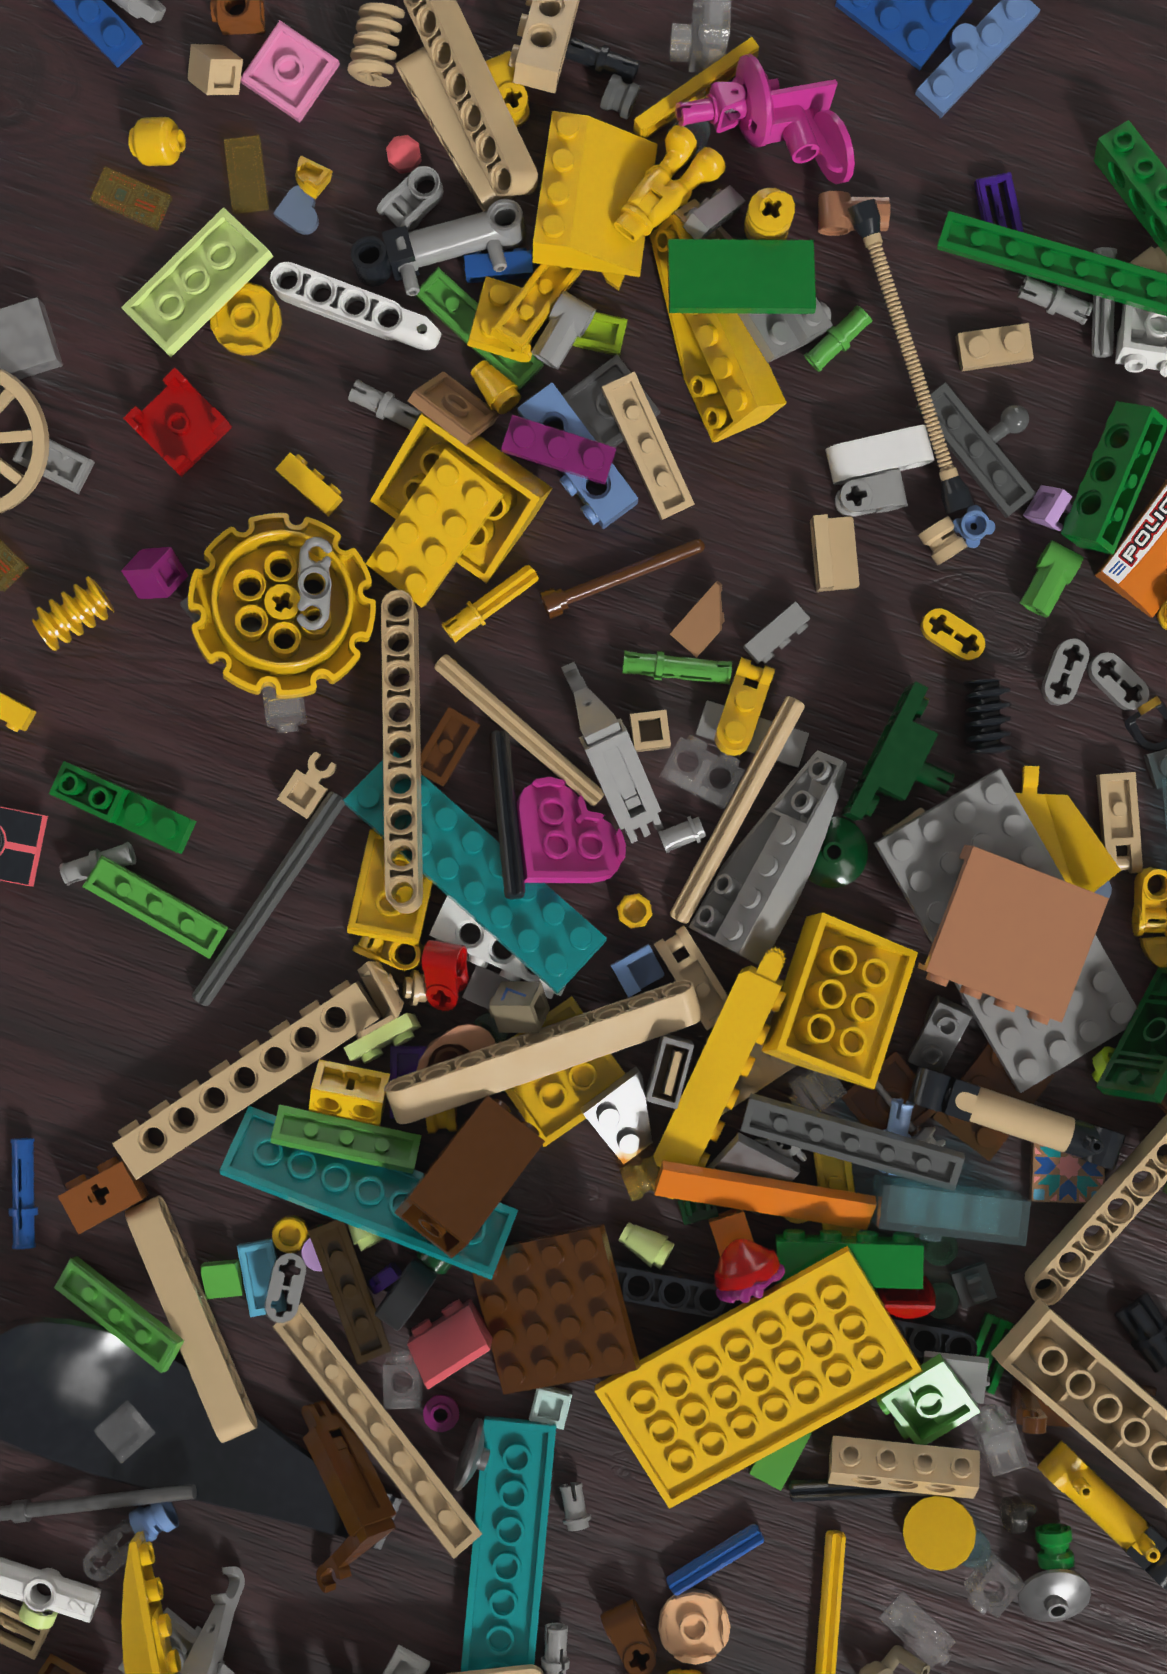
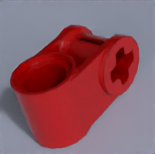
M428 940L422 954V970L425 977L427 1001L438 1010H452L458 1002L459 991L464 990L468 985L467 948L464 945Z

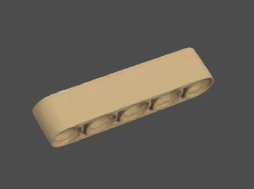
M425 46L395 63L402 80L482 211H487L494 202L500 199L511 200L517 195L498 196L492 190Z

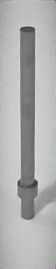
M195 1484L40 1502H31L29 1499L16 1500L11 1505L0 1506V1521L12 1520L14 1523L31 1521L32 1517L189 1500L196 1498L197 1489Z

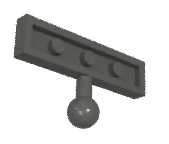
M946 382L935 390L930 398L933 400L931 403H934V412L937 413L935 416H938L937 420L940 422L938 425H941L940 429L943 431L941 434H944V443H947L946 446L1005 518L1009 517L1036 493L996 443L1008 433L1016 434L1025 430L1029 424L1028 411L1023 406L1010 405L1003 410L1000 422L986 432ZM917 405V406H916V409H917V410L919 411V413L921 414V412H922V410H920V407H921V406Z

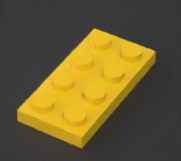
M449 447L444 449L365 564L398 590L407 592L413 599V602L421 608L426 606L506 492Z

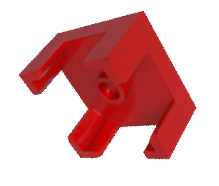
M174 367L162 380L167 387L142 411L135 406L123 419L182 477L232 426Z

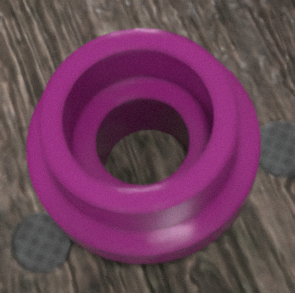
M447 1395L433 1396L424 1406V1421L430 1429L437 1432H445L452 1429L459 1419V1407L456 1401ZM442 1408L447 1411L448 1416L444 1420H439L435 1417L434 1412Z

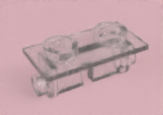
M904 1591L879 1616V1619L931 1668L937 1663L944 1666L951 1659L952 1655L948 1650L956 1643V1640Z

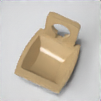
M368 961L357 970L383 1017L381 1021L356 1034L357 1040L398 1018L404 1004L397 991L399 987L396 985L392 974H388L380 962Z

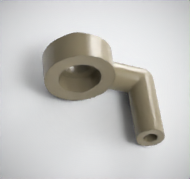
M896 1645L889 1651L882 1662L874 1661L866 1664L859 1674H893L899 1663L915 1674H929L930 1666L902 1646Z

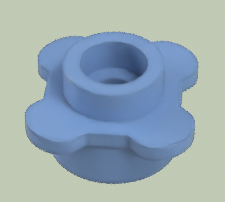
M978 505L968 507L967 513L962 518H956L953 521L954 532L961 534L969 548L978 547L980 540L985 535H991L995 531V523L989 520L988 516L982 512L981 507ZM972 523H975L977 525V528L975 530H972L970 528V525Z

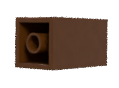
M488 1095L468 1116L394 1212L451 1259L469 1244L545 1142L539 1137V1131L533 1125L526 1121H519L510 1114L511 1110L504 1102L496 1098L492 1099Z

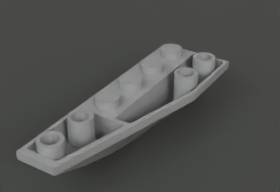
M819 750L813 754L724 862L690 923V929L758 966L760 965L765 952H768L767 950L774 946L812 872L838 800L847 766L846 762Z

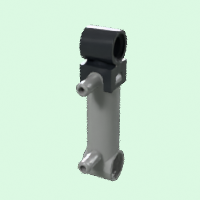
M500 199L494 202L487 211L411 232H408L406 226L382 232L384 243L376 237H363L353 244L351 259L356 274L364 285L371 287L380 286L390 278L393 271L395 281L403 280L406 294L415 296L420 292L416 277L420 275L418 268L488 249L493 270L496 272L504 271L507 268L503 249H514L520 246L526 237L523 212L520 205L514 200ZM504 223H512L508 226H501ZM370 260H376L371 264H366Z

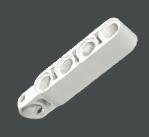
M292 262L279 263L271 272V284L278 297L284 302L382 339L396 340L417 349L431 350L439 343L442 334L426 316L404 309L391 299ZM286 276L298 278L296 285L291 289L280 287L282 279ZM322 288L331 290V296L328 300L317 302L313 299L317 290ZM353 301L365 303L364 310L356 315L348 313L347 307ZM389 313L396 314L399 320L393 327L388 328L380 324L384 315Z

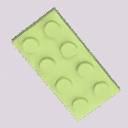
M223 207L121 308L172 357L274 256Z

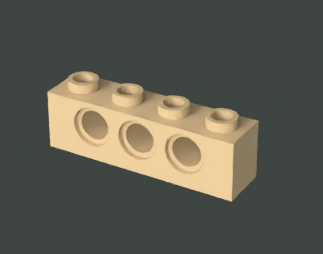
M526 0V5L530 6L529 15L522 13L517 36L522 37L521 44L513 45L509 66L515 68L513 83L555 94L580 0Z
M833 1436L829 1453L828 1484L974 1499L979 1489L980 1451L842 1436Z

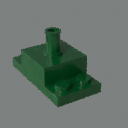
M915 681L904 688L841 815L853 821L861 820L867 815L871 816L880 799L875 793L894 802L906 800L915 781L940 792L942 795H945L950 786L937 780V778L949 784V782L952 783L955 775L926 761L938 733L914 722L916 718L922 716L929 703V699L925 697L928 687Z
M1158 967L1096 1085L1103 1094L1156 1103L1162 1102L1167 1092V967Z

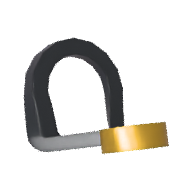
M1158 696L1138 707V712L1125 721V727L1133 739L1148 751H1159L1167 747V738L1160 743L1147 741L1142 736L1136 723V719L1154 708H1157L1167 721V707Z

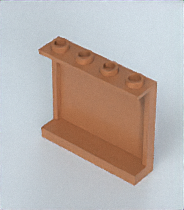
M964 845L959 859L964 860L929 955L925 965L919 963L917 968L928 972L927 980L947 987L949 980L961 984L959 992L980 1000L984 993L995 997L993 1005L1014 1012L1016 1006L1029 1010L1027 1014L1029 1019L1048 1025L1050 1019L1062 1023L1109 898L978 847Z

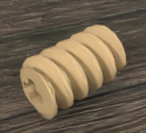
M366 3L360 6L358 14L361 19L356 24L358 33L354 35L353 43L355 47L352 48L350 54L353 61L349 63L347 70L353 78L364 84L387 87L391 85V82L382 77V74H393L394 68L385 63V60H395L397 56L394 51L388 49V46H398L400 41L397 37L391 35V32L398 33L402 30V25L394 21L393 18H404L405 12L403 9L391 4Z

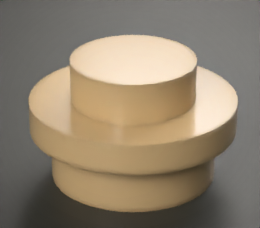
M411 970L410 977H404L403 998H409L410 1006H417L418 1002L426 1003L427 1001L424 974L419 973V970Z

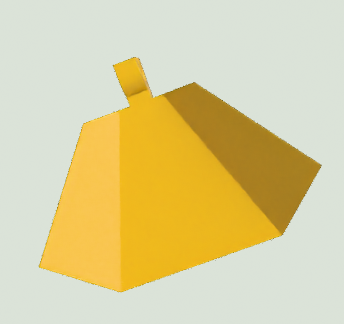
M1024 766L1022 768L1021 793H1015L1064 880L1095 892L1119 873L1121 869L1068 795L1037 794L1039 766Z

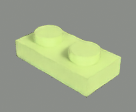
M405 1013L344 1047V1050L350 1061L362 1060L366 1064L383 1055L381 1049L387 1045L394 1043L395 1046H399L414 1038L413 1031L420 1028L421 1025L415 1014Z

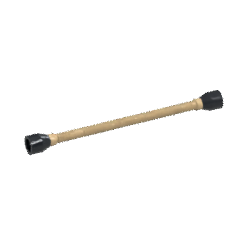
M870 199L848 208V213L853 228L864 241L865 248L871 250L869 254L872 255L871 259H873L872 263L874 268H876L877 277H879V285L882 286L881 290H884L882 294L885 295V303L888 304L887 308H889L888 312L890 317H892V325L895 326L894 330H897L895 334L898 335V343L901 344L902 356L905 357V365L908 366V374L911 375V383L914 384L915 396L918 397L917 401H919L918 405L921 406V414L924 415V423H927L925 425L928 428L927 432H930L928 436L931 437L930 441H933L931 445H934L933 450H935L934 454H937L935 456L938 459L937 463H940L938 466L941 468L939 473L941 479V499L946 514H950L973 506L974 503L968 486L960 478L957 468L951 465L953 462L950 460L951 456H948L950 454L947 451L948 447H945L947 443H944V434H941L943 431L940 429L941 425H938L940 423L937 420L938 416H935L937 413L934 412V403H931L933 401L930 398L931 394H928L930 392L927 389L928 385H925L927 382L924 381V372H921L922 367H920L921 363H918L920 361L917 358L918 354H915L917 352L914 349L915 345H912L914 342L911 341V332H908V323H905L907 320L904 318L905 314H902L904 312L901 309L902 305H899L901 301H898V292H895V283H892L894 280L891 278L892 274H889L891 272L888 269L889 265H886L888 261H886L885 252H883V247H881L883 242L880 234L881 216L876 200Z

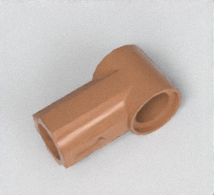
M844 191L820 193L818 197V233L839 236L848 234L850 231H856L853 228L848 208L870 199H875L881 216L880 231H887L890 220L889 197H851L848 192Z

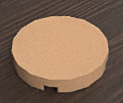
M690 1588L678 1596L673 1595L667 1599L660 1611L658 1631L661 1643L674 1658L682 1663L697 1665L709 1662L717 1656L722 1648L724 1649L729 1640L731 1626L727 1609L717 1596L707 1590Z

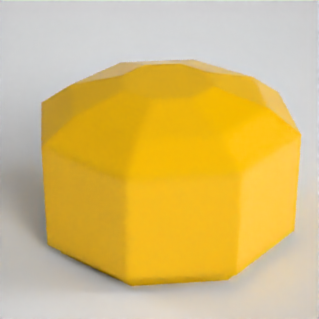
M639 893L624 896L617 906L619 921L631 929L645 926L652 916L650 901Z

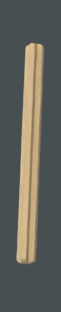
M787 696L783 701L670 911V916L684 924L690 921L803 712L805 705L801 701Z

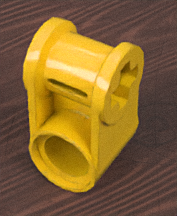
M507 51L485 62L516 127H520L526 123L530 115L528 95L524 85L513 83L515 68L509 66L511 52ZM513 102L516 107L512 108L509 103Z
M1152 867L1144 868L1135 877L1134 907L1132 912V929L1135 936H1142L1143 933H1164L1167 937L1166 870ZM1153 875H1158L1162 885L1158 892L1152 894L1148 890V880ZM1149 919H1160L1159 921H1148Z
M362 936L359 944L354 945L352 951L374 961L383 962L405 971L415 969L421 965L424 947L421 942L419 947L413 946L416 956L410 964H404L399 959L398 951L403 945L402 943Z

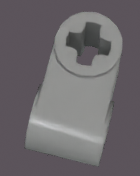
M428 166L415 168L395 189L390 191L381 200L376 211L380 215H386L397 227L406 226L408 232L413 231L443 197V185L438 173ZM422 181H433L435 186L431 192L422 194L417 191V187Z
M900 469L884 471L869 477L848 481L835 496L837 511L846 517H856L875 512L893 511L908 506ZM851 491L853 496H860L861 500L856 506L853 501H847L846 499Z

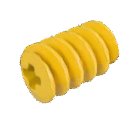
M765 188L753 195L748 205L744 222V232L747 239L786 240L795 213V203L792 195L777 188Z
M89 576L86 577L88 589L84 590L78 584L73 585L75 597L72 598L66 592H61L62 605H59L53 599L48 600L51 612L47 613L40 606L36 608L39 619L36 621L32 619V622L40 636L53 651L58 650L60 647L58 638L64 643L71 642L70 630L76 635L81 636L84 633L82 622L89 628H94L96 626L94 615L105 621L108 619L106 607L115 612L101 587Z

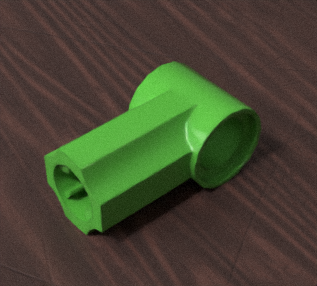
M1051 540L1036 564L1035 568L1038 570L1022 597L1020 604L1037 615L1049 617L1065 585L1072 581L1084 557Z

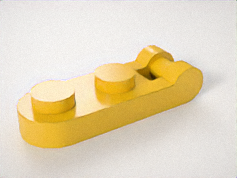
M741 657L714 738L718 749L726 755L736 756L747 750L775 672L774 668L765 665L763 669L752 665L751 660ZM745 678L759 682L757 689L743 685Z

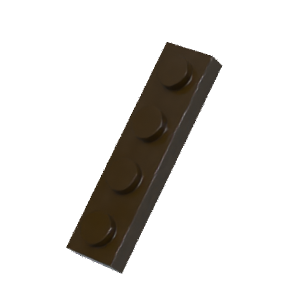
M331 1218L307 1228L357 1365L391 1352L381 1321L375 1316L376 1308L344 1222Z

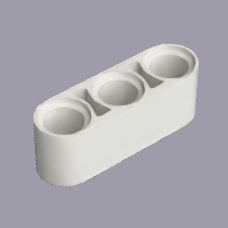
M925 425L843 442L825 449L834 485L846 484L848 481L869 477L884 471L912 469L935 461Z

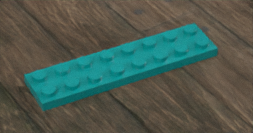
M394 750L393 756L397 758H402V756H400ZM382 760L343 801L348 808L384 839ZM421 774L423 875L558 994L607 941V937L545 883H525L523 898L507 899L504 895L499 842ZM408 779L399 780L394 786V792L398 794L407 792L411 787V781ZM410 815L399 816L395 821L394 827L398 830L406 829L410 826L412 817ZM404 850L399 852L409 862L412 860L413 854L411 851Z
M251 1106L248 1107L222 1163L220 1175L492 1280L517 1215V1209L499 1203L469 1244L451 1259L394 1213L424 1173L414 1170L413 1174L272 1144L271 1135L276 1116Z
M485 1416L484 1448L490 1449V1456L485 1470H479L474 1524L482 1535L472 1545L461 1672L526 1664L534 1665L557 1424Z

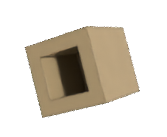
M667 710L630 714L632 743L636 752L670 748Z

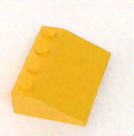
M552 111L533 238V263L640 277L645 235H642L637 242H631L615 229L614 223L621 216V208L627 204L633 191L644 178L645 172L655 165L658 144L588 115Z
M421 413L370 501L397 519L444 449L448 447L506 492L457 561L466 570L483 582L488 583L531 523L553 488L482 437L477 436L465 446L428 416Z
M823 912L806 916L782 991L787 994L778 1013L774 1012L770 1024L771 1028L761 1052L803 1068L866 1088L875 1089L918 952Z

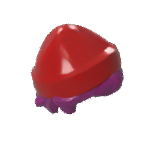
M744 1238L736 1239L725 1248L719 1259L717 1270L714 1273L717 1287L716 1295L719 1300L734 1303L736 1300L748 1303L751 1296L762 1298L764 1289L772 1282H776L784 1276L785 1267L779 1262L774 1250L767 1249Z

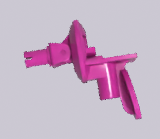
M746 54L739 58L736 77L732 82H714L711 84L709 94H707L705 99L678 102L676 104V118L679 121L680 127L709 121L714 125L716 132L721 133L734 128L738 124L743 136L754 148L785 141L791 158L795 163H805L815 158L822 173L832 183L849 182L853 176L855 161L850 135L840 117L829 110L838 84L836 79L780 89L778 78L768 80L767 74L759 60L752 54Z

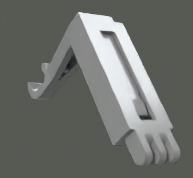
M575 662L561 667L575 697L580 730L583 736L579 737L580 742L620 830L625 829L632 844L638 841L634 830L639 827L644 838L651 835L647 826L650 822H652L657 831L664 829L658 812H661L660 806L621 718L616 719L610 709L586 686Z
M222 1567L223 1575L225 1574L229 1578V1586L226 1593L211 1595L215 1606L186 1658L180 1674H235L222 1663L234 1612L245 1585L244 1574L239 1567Z

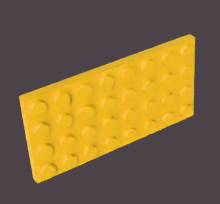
M847 1245L764 1291L762 1298H751L748 1303H742L641 1359V1367L638 1370L614 1374L595 1385L594 1391L670 1509L923 1371L919 1361Z

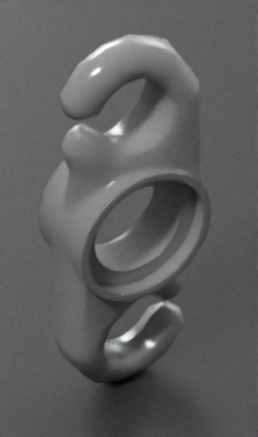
M322 537L307 539L299 552L297 585L300 600L297 607L299 611H304L309 606H315L320 612L319 618L315 621L308 620L303 614L297 616L298 623L307 630L322 628L329 619L332 582L329 567L332 560L329 556H325L320 561H313L309 556L310 549L315 546L321 547L325 553L332 552V546ZM310 573H319L325 580L324 590L317 595L308 593L304 588V579Z

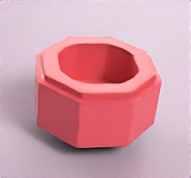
M409 135L394 137L386 147L389 166L400 174L412 172L422 161L419 143Z

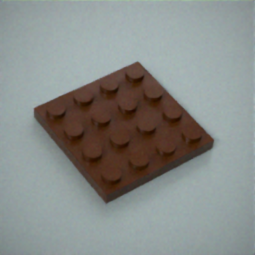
M604 1224L505 1244L492 1280L472 1273L484 1322L493 1337L491 1349L503 1395L636 1371L641 1367Z

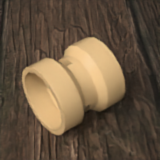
M949 516L918 535L922 543L928 545L932 550L931 557L937 566L968 547L963 537L957 536L954 532V523Z

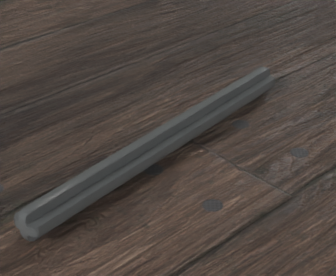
M333 791L327 794L193 992L192 997L203 1006L211 1004L344 807V798Z

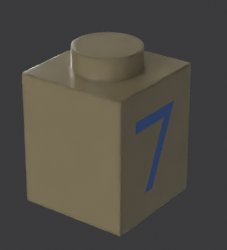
M501 981L495 995L491 997L489 1002V1012L491 1017L495 1019L499 1033H539L550 1010L541 981Z

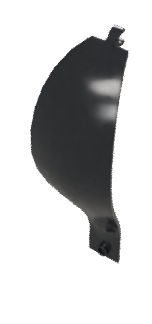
M33 1317L13 1320L0 1327L1 1442L93 1475L143 1489L195 1484L197 1496L195 1499L189 1500L304 1526L345 1540L349 1537L310 1453L254 1411L258 1425L256 1429L225 1443L219 1441L184 1360L175 1357L168 1371L160 1373L104 1327L72 1319ZM385 1489L397 1513L402 1502V1496L400 1493ZM387 1535L371 1548L381 1550Z

